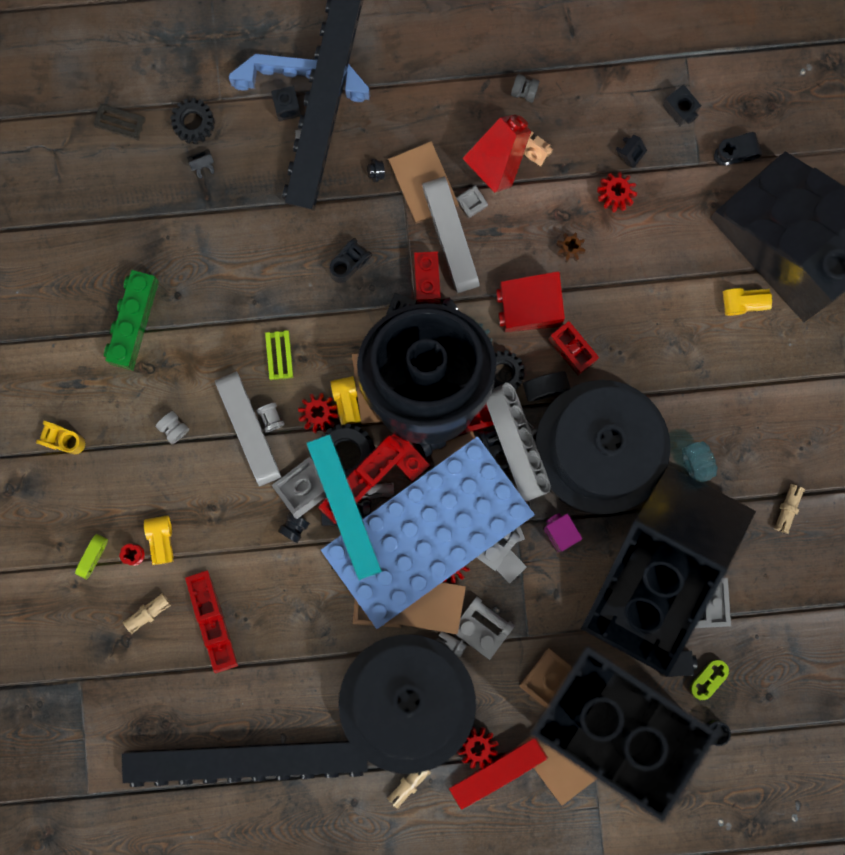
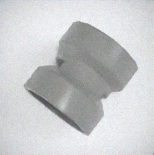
M174 411L165 415L155 426L160 432H164L167 435L166 439L171 444L179 441L189 431L185 423H180Z

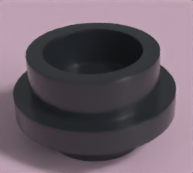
M372 159L371 164L367 165L368 177L372 178L374 183L383 180L385 176L384 163L377 159Z

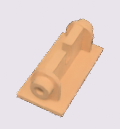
M531 131L524 155L541 167L553 149L550 147L551 144L539 136L532 140L531 137L534 133Z

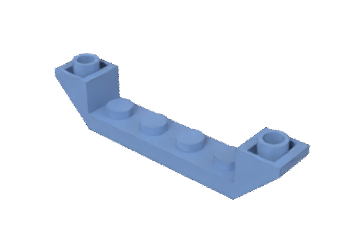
M255 54L230 73L229 80L234 88L248 90V88H255L257 71L265 75H272L275 72L283 73L287 77L305 75L309 78L312 68L316 69L317 60ZM348 65L345 78L346 98H350V100L355 102L369 100V87L354 69Z

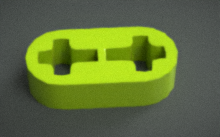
M99 534L92 538L76 568V575L86 580L90 577L108 543L107 538Z
M711 660L690 684L692 696L699 700L710 698L728 677L729 668L727 664L721 660ZM721 665L722 668L720 669V671L722 672V675H715L712 679H710L709 677L714 672L712 667H718ZM708 680L709 683L705 686L706 694H697L698 688L696 685H703Z

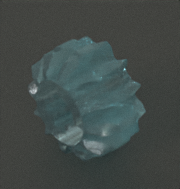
M704 441L695 442L683 448V464L690 477L700 482H705L717 475L718 467L716 460L710 450V446Z

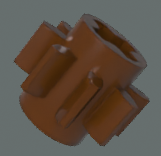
M576 232L573 236L569 237L564 233V242L558 241L556 244L561 247L557 255L566 257L565 262L571 258H574L577 262L579 260L578 253L584 254L586 251L584 248H581L585 240H579ZM570 243L574 244L572 252L568 251Z

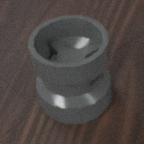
M517 74L511 96L515 98L523 97L526 101L533 103L540 80H529L524 75ZM527 83V84H526V87H525V90H524V93H522L523 88H524V84Z

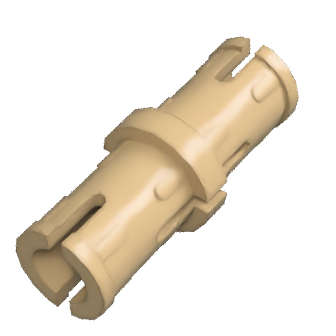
M790 484L785 502L780 505L782 510L774 526L775 530L780 531L782 529V533L789 534L794 516L799 512L798 505L805 491L804 488H797V485Z
M161 593L147 605L143 604L140 606V610L124 620L123 624L133 634L147 622L151 623L154 621V617L170 607L171 603Z
M430 770L422 772L420 775L415 773L409 774L406 778L403 777L400 780L402 783L387 797L388 801L391 803L399 796L393 804L398 809L411 793L414 794L417 791L416 787L431 773Z

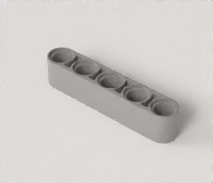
M446 177L422 183L425 198L456 293L480 287Z
M233 372L215 380L217 389L259 487L282 478L238 372Z
M504 383L492 390L486 405L518 491L524 500L530 501L549 493L550 482L517 393L510 383Z

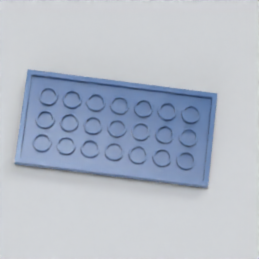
M477 436L363 519L382 572L358 580L342 535L321 549V551L376 629H378L535 514Z

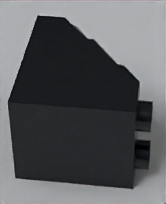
M785 151L719 207L710 217L715 225L803 322L827 307L845 292V186L818 168H812Z
M668 466L635 520L581 629L668 677L727 573L756 511L689 475Z

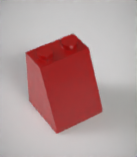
M520 115L500 117L463 157V160L494 193L508 189L513 185L526 149L531 130L527 127V121Z
M560 271L503 281L500 283V289H496L497 303H502V312H499V325L504 326L505 332L561 327L565 320Z

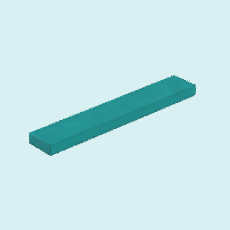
M328 434L307 442L358 580L382 572L331 435Z

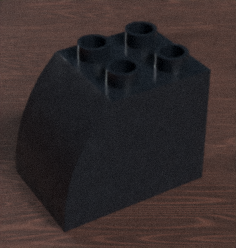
M586 646L530 732V735L664 823L719 736V733Z

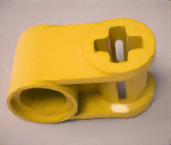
M43 421V431L40 439H37L35 443L75 455L84 450L86 443L83 436L64 429L62 426ZM71 437H75L76 445L69 449L67 445L68 440Z

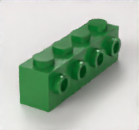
M131 270L130 276L127 275L125 278V294L123 298L119 299L117 305L119 315L117 321L114 320L110 330L112 339L110 344H106L104 350L105 361L110 365L134 370L159 284L158 279L153 275Z

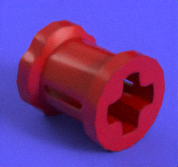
M126 544L121 548L120 560L124 564L139 565L145 559V551L139 545ZM130 549L137 551V554L134 555L135 560L128 559Z

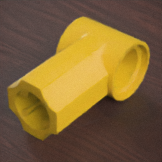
M742 288L723 291L726 316L772 309L770 289L744 291Z
M354 376L330 381L341 425L361 422Z
M161 516L144 519V531L146 539L149 540L152 565L174 562L170 538L172 537L170 517Z

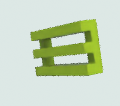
M289 330L265 333L269 379L294 378ZM280 337H285L287 374L283 373ZM271 338H275L276 342V353L278 363L277 375L274 374Z

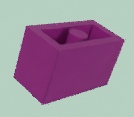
M558 513L545 521L547 526L543 529L557 553L582 540L568 514L561 516Z

